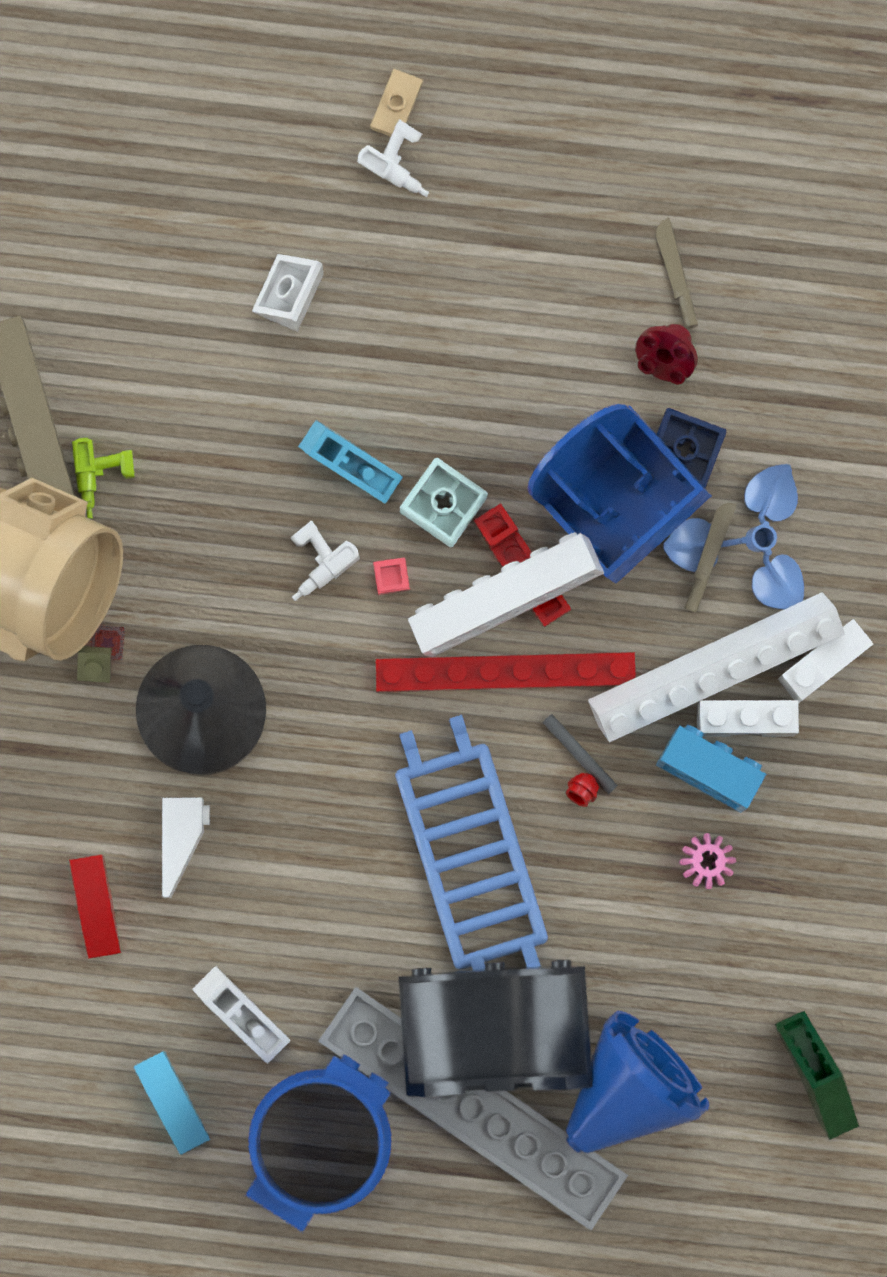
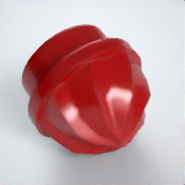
M580 773L568 781L566 795L575 804L587 807L590 802L596 800L599 785L592 775Z

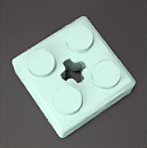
M434 458L400 506V513L447 546L453 547L487 499L488 493L439 458ZM445 496L450 497L449 504L451 507L449 509L446 507L442 510L437 508L438 502L435 500L437 497L441 499L445 498Z

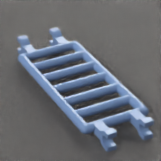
M462 715L449 718L459 751L431 760L421 761L412 730L401 733L400 739L409 766L397 770L395 777L455 968L461 970L472 967V970L485 969L484 962L522 951L526 967H541L535 946L546 943L548 935L488 746L486 744L471 746ZM479 759L484 775L483 778L418 798L415 797L410 779ZM489 790L494 806L493 809L425 829L420 810ZM495 821L499 822L503 840L435 861L430 846L431 841ZM508 852L514 871L450 891H444L439 873ZM518 883L523 902L454 923L449 904ZM528 915L533 931L532 934L464 955L459 939L460 935Z

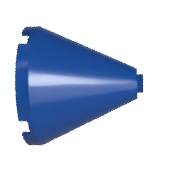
M615 1011L605 1021L591 1059L592 1087L580 1089L566 1128L568 1135L566 1141L578 1153L581 1151L591 1153L697 1120L709 1109V1100L706 1097L700 1102L697 1093L703 1087L685 1062L652 1029L645 1033L635 1028L634 1026L639 1020L627 1012Z

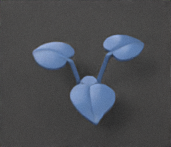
M789 464L769 467L759 472L749 481L744 492V502L749 510L760 512L758 519L761 525L749 529L745 537L726 540L721 545V547L746 544L751 551L764 553L763 563L765 566L758 568L754 572L752 591L757 600L763 605L783 610L803 601V576L796 561L787 555L781 554L774 557L771 562L769 561V556L772 554L771 548L777 542V534L764 517L766 516L771 521H782L790 517L796 509L798 494ZM700 518L685 520L663 543V549L668 558L677 566L695 572L711 524ZM717 556V558H716V561H715V563H714V566L716 565V563H717V561H718V556Z

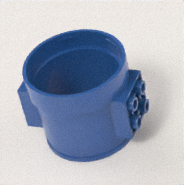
M343 1054L341 1059L334 1056L326 1069H314L296 1073L275 1085L259 1103L249 1129V1155L257 1177L246 1193V1196L301 1232L304 1231L314 1214L342 1211L368 1196L381 1180L390 1158L391 1129L383 1107L391 1094V1091L386 1089L389 1082L373 1072L367 1077L358 1071L361 1064ZM327 1083L346 1089L364 1103L376 1123L379 1136V1154L371 1174L360 1187L340 1199L327 1202H313L289 1194L273 1180L262 1158L260 1137L263 1122L268 1111L285 1092L303 1084Z

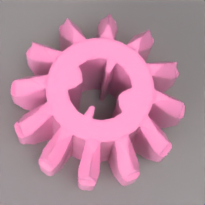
M705 833L703 835V845L697 837L691 839V843L696 850L688 846L683 847L682 851L691 856V858H684L679 862L680 865L691 866V869L683 873L685 878L693 873L697 875L693 880V886L697 887L701 883L702 878H705V888L711 889L713 885L712 877L719 886H722L725 882L720 873L729 877L733 875V871L725 867V864L736 863V858H725L724 854L730 852L732 846L727 845L721 850L719 846L723 841V837L718 836L714 843L711 844L710 834ZM702 853H707V857L711 854L715 857V861L712 863V870H709L708 866L703 868L700 865V862L703 860Z

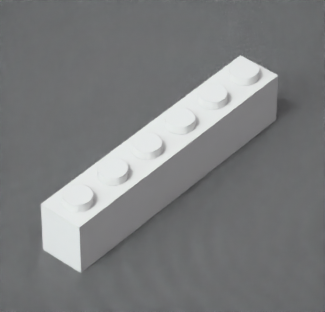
M577 533L568 534L559 539L560 544L550 549L543 547L533 551L530 554L531 558L522 563H519V561L511 562L501 568L502 572L493 577L487 575L476 579L472 583L473 587L463 592L460 589L452 591L444 596V601L436 605L426 604L415 611L416 615L408 618V621L422 654L434 657L604 574L590 539L581 533L578 535Z

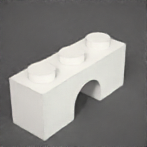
M798 700L699 701L697 703V729L704 733L703 737H730L731 735L757 734L762 735V737H794L799 733Z

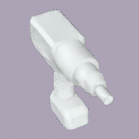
M399 120L383 154L369 145L360 151L358 163L399 188L403 186L409 191L419 192L425 197L429 194L416 179L409 176V171L398 165L402 157L397 155L404 138L413 143L418 142L422 136V133L403 121Z
M312 521L295 533L291 540L296 546L303 547L308 542L312 543L319 554L314 558L319 566L298 588L299 591L292 596L293 600L296 601L302 595L310 594L317 587L319 589L357 562L360 557L356 546L345 541L332 552Z

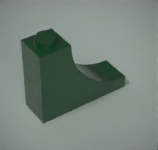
M802 1011L776 1023L777 1033L797 1069L816 1118L829 1140L859 1127L844 1076L806 1012Z

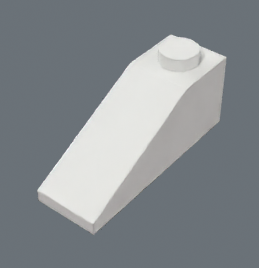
M854 619L843 626L844 635L816 647L778 678L794 700H798V704L873 645V642Z
M162 798V897L164 898L172 897L204 833V825H210V805H204L203 798Z
M216 966L192 989L267 1064L291 1041Z

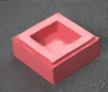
M405 557L373 562L378 595L410 591Z

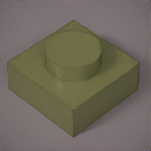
M84 646L77 652V681L110 683L112 648Z

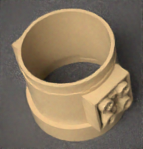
M34 478L26 480L8 490L0 488V650L9 654L11 658L20 661H26L38 653L54 660H64L76 654L86 645L106 616L121 576L123 545L117 531L85 517L87 501Z

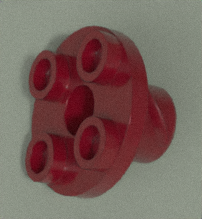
M679 324L654 326L643 331L635 346L636 356L639 360L637 363L639 370L644 374H651L658 379L676 385L683 384L692 375L698 363L697 352L691 343L692 337L690 332Z

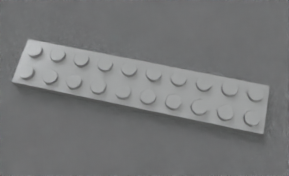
M357 987L354 988L318 1041L338 1056L342 1057L345 1054L361 1064L358 1069L367 1076H370L373 1072L389 1082L386 1089L589 1230L593 1229L628 1177L626 1173L595 1152H576L566 1141L568 1135L564 1130L507 1091L485 1092V1090H465V1094L426 1098L406 1096L401 1018Z

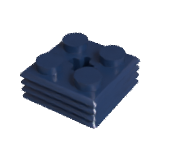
M667 408L657 435L703 487L706 488L727 431L722 427ZM684 443L690 444L689 450L694 452V454H688L686 457L680 455L681 451L677 449V446L682 447Z

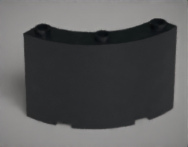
M571 960L551 961V966L505 968L504 962L485 963V969L432 973L431 967L411 969L412 975L399 976L406 1096L426 1098L465 1094V1090L494 1092L514 1091L518 1088L533 1087V1090L567 1091L592 1087L593 1078L585 966H572Z

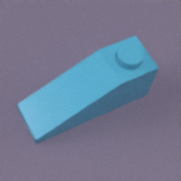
M315 420L298 446L306 454L385 504L403 478V476L317 420Z

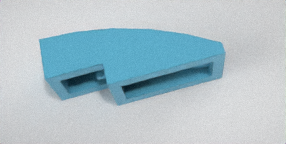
M165 1051L133 1066L180 1155L210 1140Z

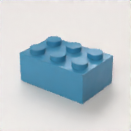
M687 724L686 728L679 726L671 736L656 766L740 813L748 809L766 776V773L760 771L762 765L748 757H744L742 760L733 756V749L722 742L716 741L713 744L703 739L704 733Z

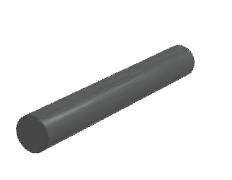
M552 714L542 722L584 769L596 779V782L607 794L611 793L618 786Z

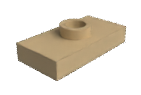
M393 68L370 129L392 137L399 120L407 124L422 87L423 79Z

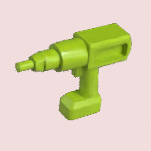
M78 438L72 442L78 493L81 494V499L88 502L86 508L87 518L92 519V509L95 504L94 492H96L97 488L96 476H104L103 469L121 466V474L124 478H135L132 450H125L114 455L94 458L93 441L88 438Z

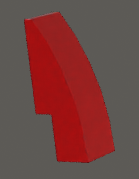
M100 854L69 860L88 959L121 953L104 855Z

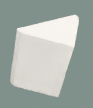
M278 254L252 311L298 332L323 277L322 263L315 260Z

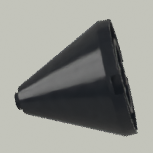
M211 645L186 646L162 657L144 677L136 699L137 725L148 749L166 766L189 774H217L239 764L257 745L266 719L265 694L255 672L236 654Z

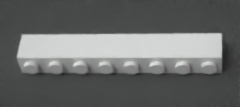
M822 592L590 698L588 702L598 727L607 740L611 742L840 637L845 632L836 607Z

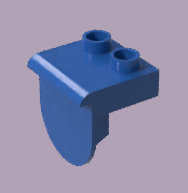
M615 404L606 407L571 429L543 457L532 473L528 483V493L531 497L543 505L568 534L577 533L578 535L581 533L590 539L605 577L615 584L712 497L630 405L627 406L625 404Z

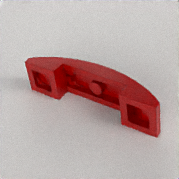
M501 503L474 520L479 532L501 567L515 561L522 563L531 558V550L519 534L518 528ZM561 594L530 610L545 628L572 609Z

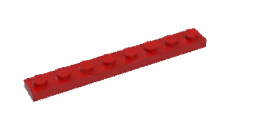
M635 652L376 659V693L619 686L636 678Z

